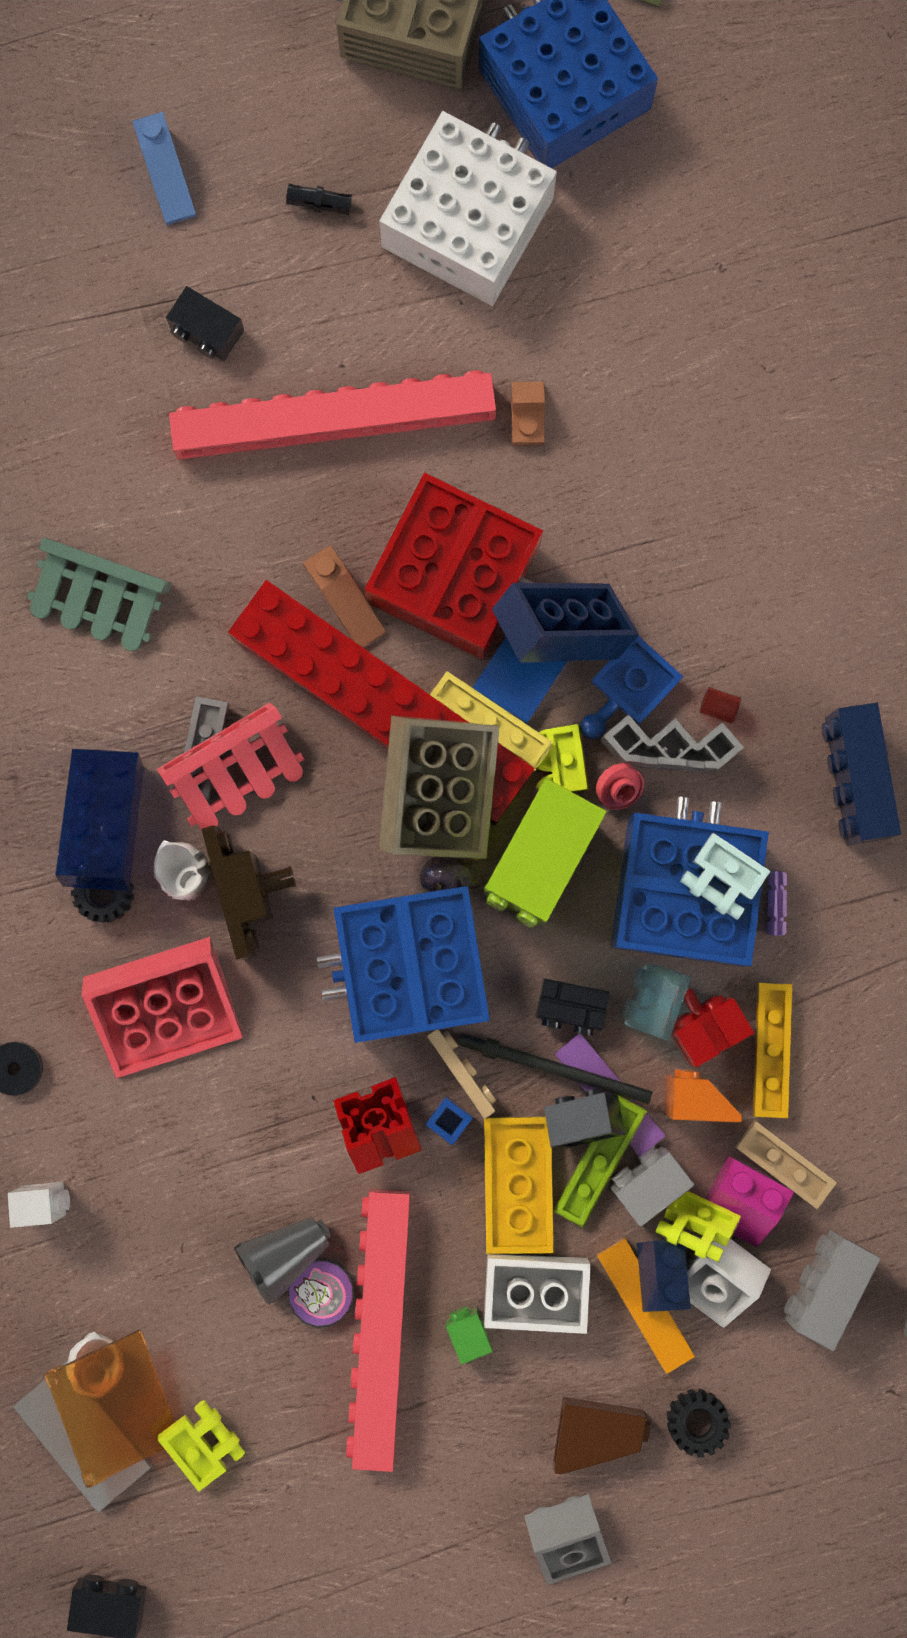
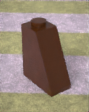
M563 1397L553 1459L554 1473L562 1475L641 1452L642 1441L648 1442L650 1421H646L642 1409Z

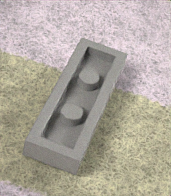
M196 696L184 753L225 729L230 705L228 702ZM199 767L198 769L191 772V775H196L197 773L201 772L203 768ZM209 779L198 784V787L205 799L210 800L213 785Z

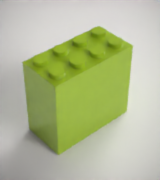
M545 778L484 889L483 895L488 897L486 904L500 912L508 908L517 913L514 918L515 920L530 928L546 923L607 811Z

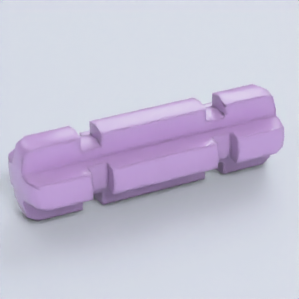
M772 871L768 875V886H771V890H768L767 917H770V921L767 922V933L771 936H783L786 934L787 922H784V917H787V890H784V886H787V874L782 871Z

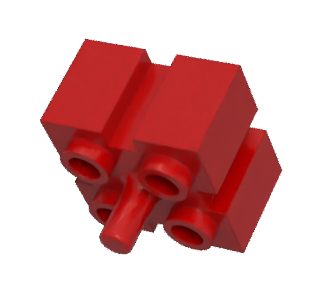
M692 988L681 994L691 1013L686 1012L672 1020L671 1022L674 1027L667 1030L687 1065L695 1068L754 1034L753 1029L734 998L715 995L700 1003Z
M396 1077L371 1086L372 1093L362 1097L357 1091L333 1100L338 1120L343 1129L341 1131L345 1146L358 1175L383 1166L382 1159L385 1157L390 1158L395 1155L396 1160L422 1151L412 1123L413 1120L407 1101Z

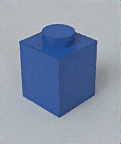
M446 1095L426 1121V1126L453 1145L473 1119V1115Z

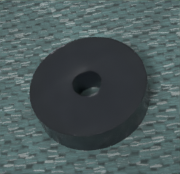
M10 1042L1 1045L0 1092L5 1095L16 1096L31 1091L39 1083L43 1073V1062L40 1054L34 1047L24 1042ZM14 1062L20 1066V1072L17 1075H14L10 1070V1066Z

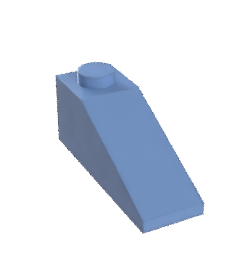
M160 112L132 121L166 226L196 217L164 113Z

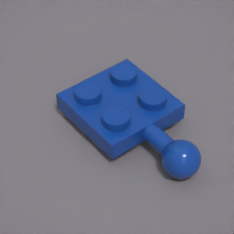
M638 636L618 659L610 660L591 680V683L609 700L596 714L586 715L581 720L580 731L582 735L590 740L602 737L606 730V722L618 709L627 716L630 715L639 726L684 676Z

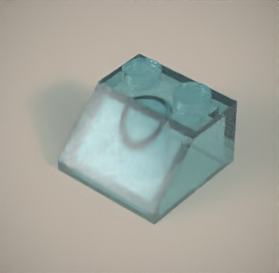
M646 963L644 969L639 967L632 986L637 987L633 1000L629 998L626 1000L621 1017L626 1019L624 1026L669 1041L691 976L651 963Z

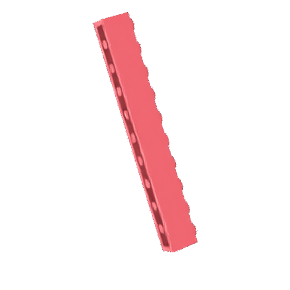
M474 370L465 373L464 376L452 377L449 374H442L433 377V380L427 381L409 378L401 381V384L395 385L377 382L369 385V388L363 389L345 386L337 389V392L331 393L313 390L305 393V396L299 397L281 394L274 396L273 400L267 401L249 398L242 400L241 404L234 405L217 402L210 404L209 408L202 409L185 406L178 408L177 412H170L169 418L173 451L177 459L181 460L493 421L496 417V406L491 373Z

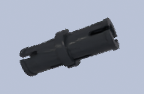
M291 183L288 185L287 205L312 208L314 212L321 213V210L345 215H349L351 209L352 194L327 191L322 186H317L316 189Z

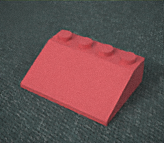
M210 937L83 977L82 998L116 1078L243 1038L223 970Z

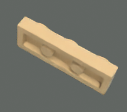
M437 1029L427 1035L428 1039L483 1118L486 1119L493 1114L495 1109L492 1104L497 1100L486 1085L480 1088L475 1082L473 1076L477 1074L476 1070L467 1057L463 1060L459 1059L454 1051L458 1044L448 1030L441 1033Z
M755 1120L735 1145L736 1149L817 1210L837 1184L836 1181Z

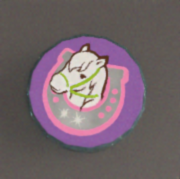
M329 1258L316 1259L288 1288V1302L294 1315L303 1323L314 1327H329L341 1321L350 1311L355 1297L354 1283L349 1271L339 1262Z

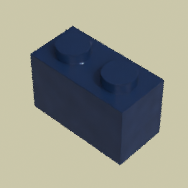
M667 1240L637 1243L643 1312L691 1309L685 1246L679 1243L675 1246L667 1242Z

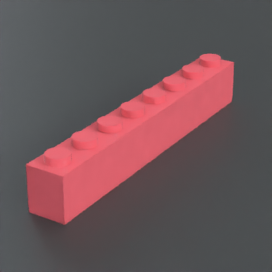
M371 1188L369 1197H363L361 1217H368L367 1231L360 1232L359 1251H365V1265H358L357 1285L363 1286V1299H356L355 1320H361L360 1333H354L353 1354H359L358 1368L352 1367L351 1388L357 1389L356 1402H350L348 1423H355L354 1437L348 1436L346 1450V1458H353L352 1469L393 1472L410 1191Z

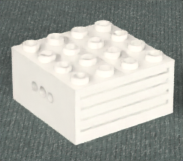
M442 111L379 220L381 246L493 307L553 201L557 171L524 154L529 146L527 139L524 142V138H520L515 148H512L505 140L499 141L496 139L501 131L500 125L497 124L496 126V123H492L488 131L484 133Z

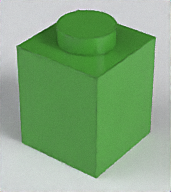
M465 1306L450 1313L451 1318L446 1320V1328L461 1365L493 1352L492 1344L477 1307L469 1310V1307Z

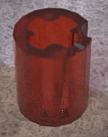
M708 687L699 713L732 724L737 715L741 697Z

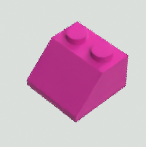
M728 1155L705 1199L740 1215L741 1218L734 1235L758 1247L779 1222L794 1191Z

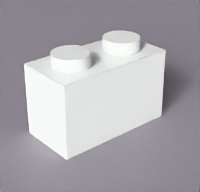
M53 1182L24 1185L9 1192L10 1228L52 1224L65 1216L66 1210L70 1208V1195L68 1189L64 1190V1183Z

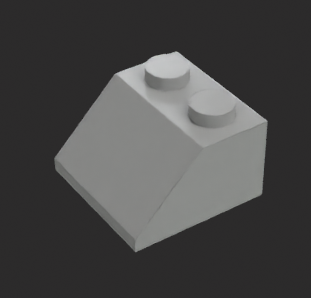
M589 1494L572 1496L563 1503L551 1507H540L534 1510L533 1513L524 1516L533 1550L547 1585L611 1564Z

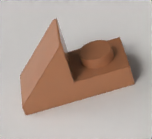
M511 382L512 446H544L545 394L543 382Z

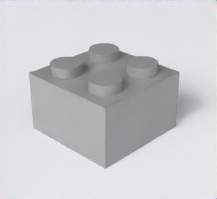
M652 1146L638 1157L641 1161L631 1170L627 1166L612 1177L614 1183L609 1186L640 1227L694 1186V1183L675 1158L663 1146L658 1149Z

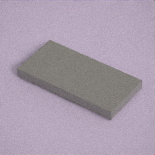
M67 1360L16 1403L13 1408L99 1513L148 1471L152 1464L98 1397H89L73 1389L71 1381L66 1374Z

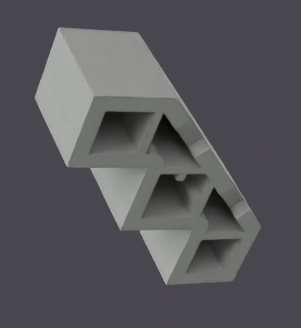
M630 715L626 716L601 739L602 744L619 763L631 764L634 767L703 773L716 772L744 748L723 722L699 743H696L675 718L650 740Z

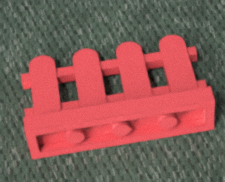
M270 702L156 769L167 786L172 783L175 786L169 790L174 799L181 796L192 814L186 818L191 827L198 824L200 829L214 825L217 827L218 819L214 813L224 807L232 815H241L247 806L243 796L254 790L260 798L266 799L271 797L275 791L271 779L281 773L290 782L298 781L302 777L303 770L299 763L305 759L301 752L294 754L283 736L288 730L284 723L277 725L276 722L282 719L277 708ZM259 733L260 737L249 743L248 738ZM266 745L277 764L267 771L255 753L257 749ZM228 750L232 752L223 759H220L219 757L221 754L225 753ZM236 762L248 780L247 783L238 788L226 769ZM199 767L203 768V770L197 773L196 775H191V772L198 769ZM207 779L210 780L220 799L210 805L198 787V784Z

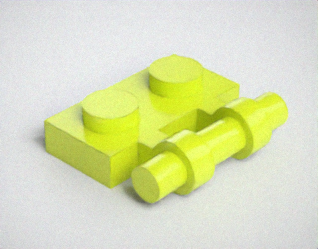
M687 1191L668 1205L664 1217L673 1221L674 1224L671 1225L660 1220L656 1233L666 1237L667 1242L675 1246L679 1243L695 1251V1255L702 1259L708 1257L719 1262L724 1250L712 1243L715 1241L727 1247L741 1216ZM685 1228L702 1235V1238L700 1239L684 1231Z
M205 1400L199 1402L194 1408L201 1418L198 1422L193 1424L185 1414L158 1435L159 1443L198 1492L226 1472V1465L221 1460L222 1457L229 1453L233 1460L237 1461L245 1454V1451L239 1445L240 1439L234 1431H228L221 1422L222 1416L216 1408L211 1409ZM209 1430L219 1440L213 1447L203 1437Z

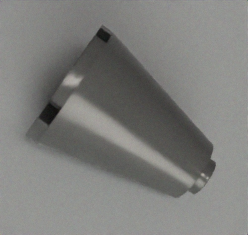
M310 1217L239 1243V1245L234 1247V1250L243 1267L249 1273L255 1287L265 1302L270 1305L329 1246L327 1239L331 1237V1234L321 1219L315 1222Z

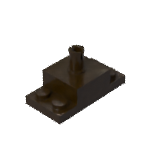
M215 825L203 828L201 830L236 960L256 957L255 949L260 947L255 930L249 929L248 925L273 918L268 893L296 887V881L293 877L281 880L282 878L294 875L292 867L288 866L284 869L262 874L257 856L254 853L246 851L229 856V854L234 853L230 835H226L225 831L223 832Z

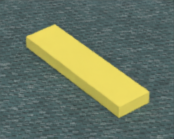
M446 671L430 694L469 723L500 726L498 743L535 768L534 771H536L554 745L552 741L448 671Z

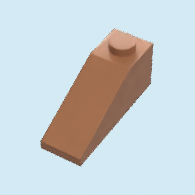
M331 545L303 562L307 574L354 642L364 648L386 633Z

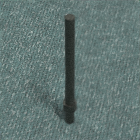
M461 1033L459 1037V1046L481 1052L483 1057L493 1060L498 1057L650 1104L653 1091L501 1045V1041L489 1037L484 1040L465 1033Z

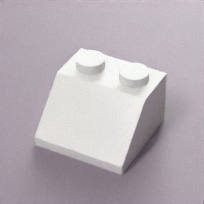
M730 1239L727 1247L715 1241L712 1243L724 1250L719 1262L708 1257L702 1259L695 1255V1251L686 1262L690 1303L723 1328L760 1297L771 1271L769 1267L732 1239Z

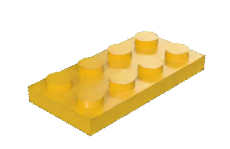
M546 1116L487 1117L484 1119L486 1254L554 1253L552 1147L550 1145Z

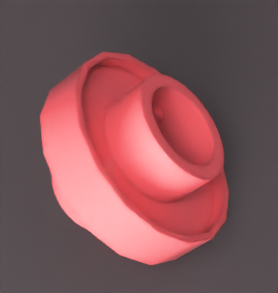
M626 763L616 764L606 769L596 784V794L601 803L608 809L617 811L633 805L640 798L644 789V779L641 773L634 766Z

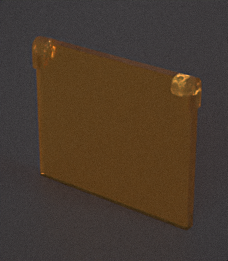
M140 1329L44 1374L46 1384L52 1394L86 1488L93 1487L105 1481L106 1478L164 1449L158 1441V1435L175 1422Z

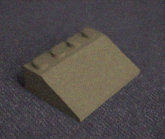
M391 716L379 849L398 855L487 858L500 726Z

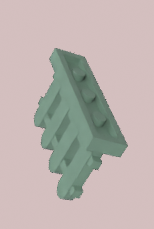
M43 537L39 550L47 552L48 555L46 561L39 559L37 567L43 570L36 591H29L27 599L32 600L30 610L33 616L47 618L53 608L62 611L61 623L67 629L78 628L83 619L93 622L91 634L98 640L108 639L112 635L113 630L122 632V646L129 651L138 650L142 646L143 640L150 642L152 634L146 631L154 609L161 610L163 603L157 601L159 593L168 595L172 585L171 582ZM68 561L78 563L76 572L66 568ZM99 571L109 575L107 582L97 580ZM63 576L73 579L65 603L56 600ZM129 582L139 585L137 594L127 590ZM94 587L103 590L96 614L86 611ZM124 598L134 601L126 625L116 622Z

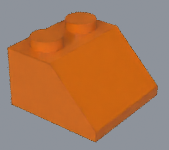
M675 1069V1075H666L665 1115L673 1120L741 1122L742 1115L708 1079L699 1076V1071Z

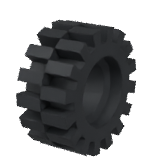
M97 862L95 865L90 864L86 866L87 869L81 870L78 873L79 877L74 879L72 883L75 885L74 890H71V896H74L75 900L72 901L74 907L79 909L78 912L82 916L92 921L113 922L117 918H122L124 913L132 907L130 903L135 898V895H133L135 887L130 881L131 877L129 874L125 873L122 868L110 863ZM108 880L115 887V897L111 903L101 906L93 901L91 889L96 882Z
M693 1389L687 1390L688 1394L683 1395L680 1393L677 1395L678 1400L676 1402L672 1401L670 1404L671 1410L670 1412L667 1411L668 1430L673 1441L681 1451L685 1450L686 1454L693 1456V1453L697 1454L698 1457H704V1453H709L711 1456L715 1454L714 1449L718 1447L721 1450L724 1447L723 1440H728L729 1438L728 1428H731V1422L728 1419V1412L721 1401L711 1392L708 1394L703 1389H698V1392H694ZM696 1410L705 1411L711 1417V1426L702 1435H693L686 1429L688 1415Z

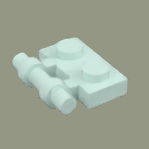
M712 833L693 861V863L704 869L703 872L697 877L687 870L680 882L689 887V892L697 898L701 895L716 906L715 910L721 914L727 913L738 920L744 908L734 902L737 896L741 894L748 900H752L771 871ZM713 876L729 886L724 895L709 885Z

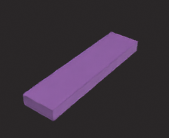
M578 1033L554 1053L562 1064L620 1081L581 1033ZM579 1083V1085L584 1089L585 1092L593 1089H598ZM627 1098V1099L631 1100L632 1102H634V1103L640 1105L636 1100ZM646 1113L629 1145L638 1156H641L662 1140L665 1134Z

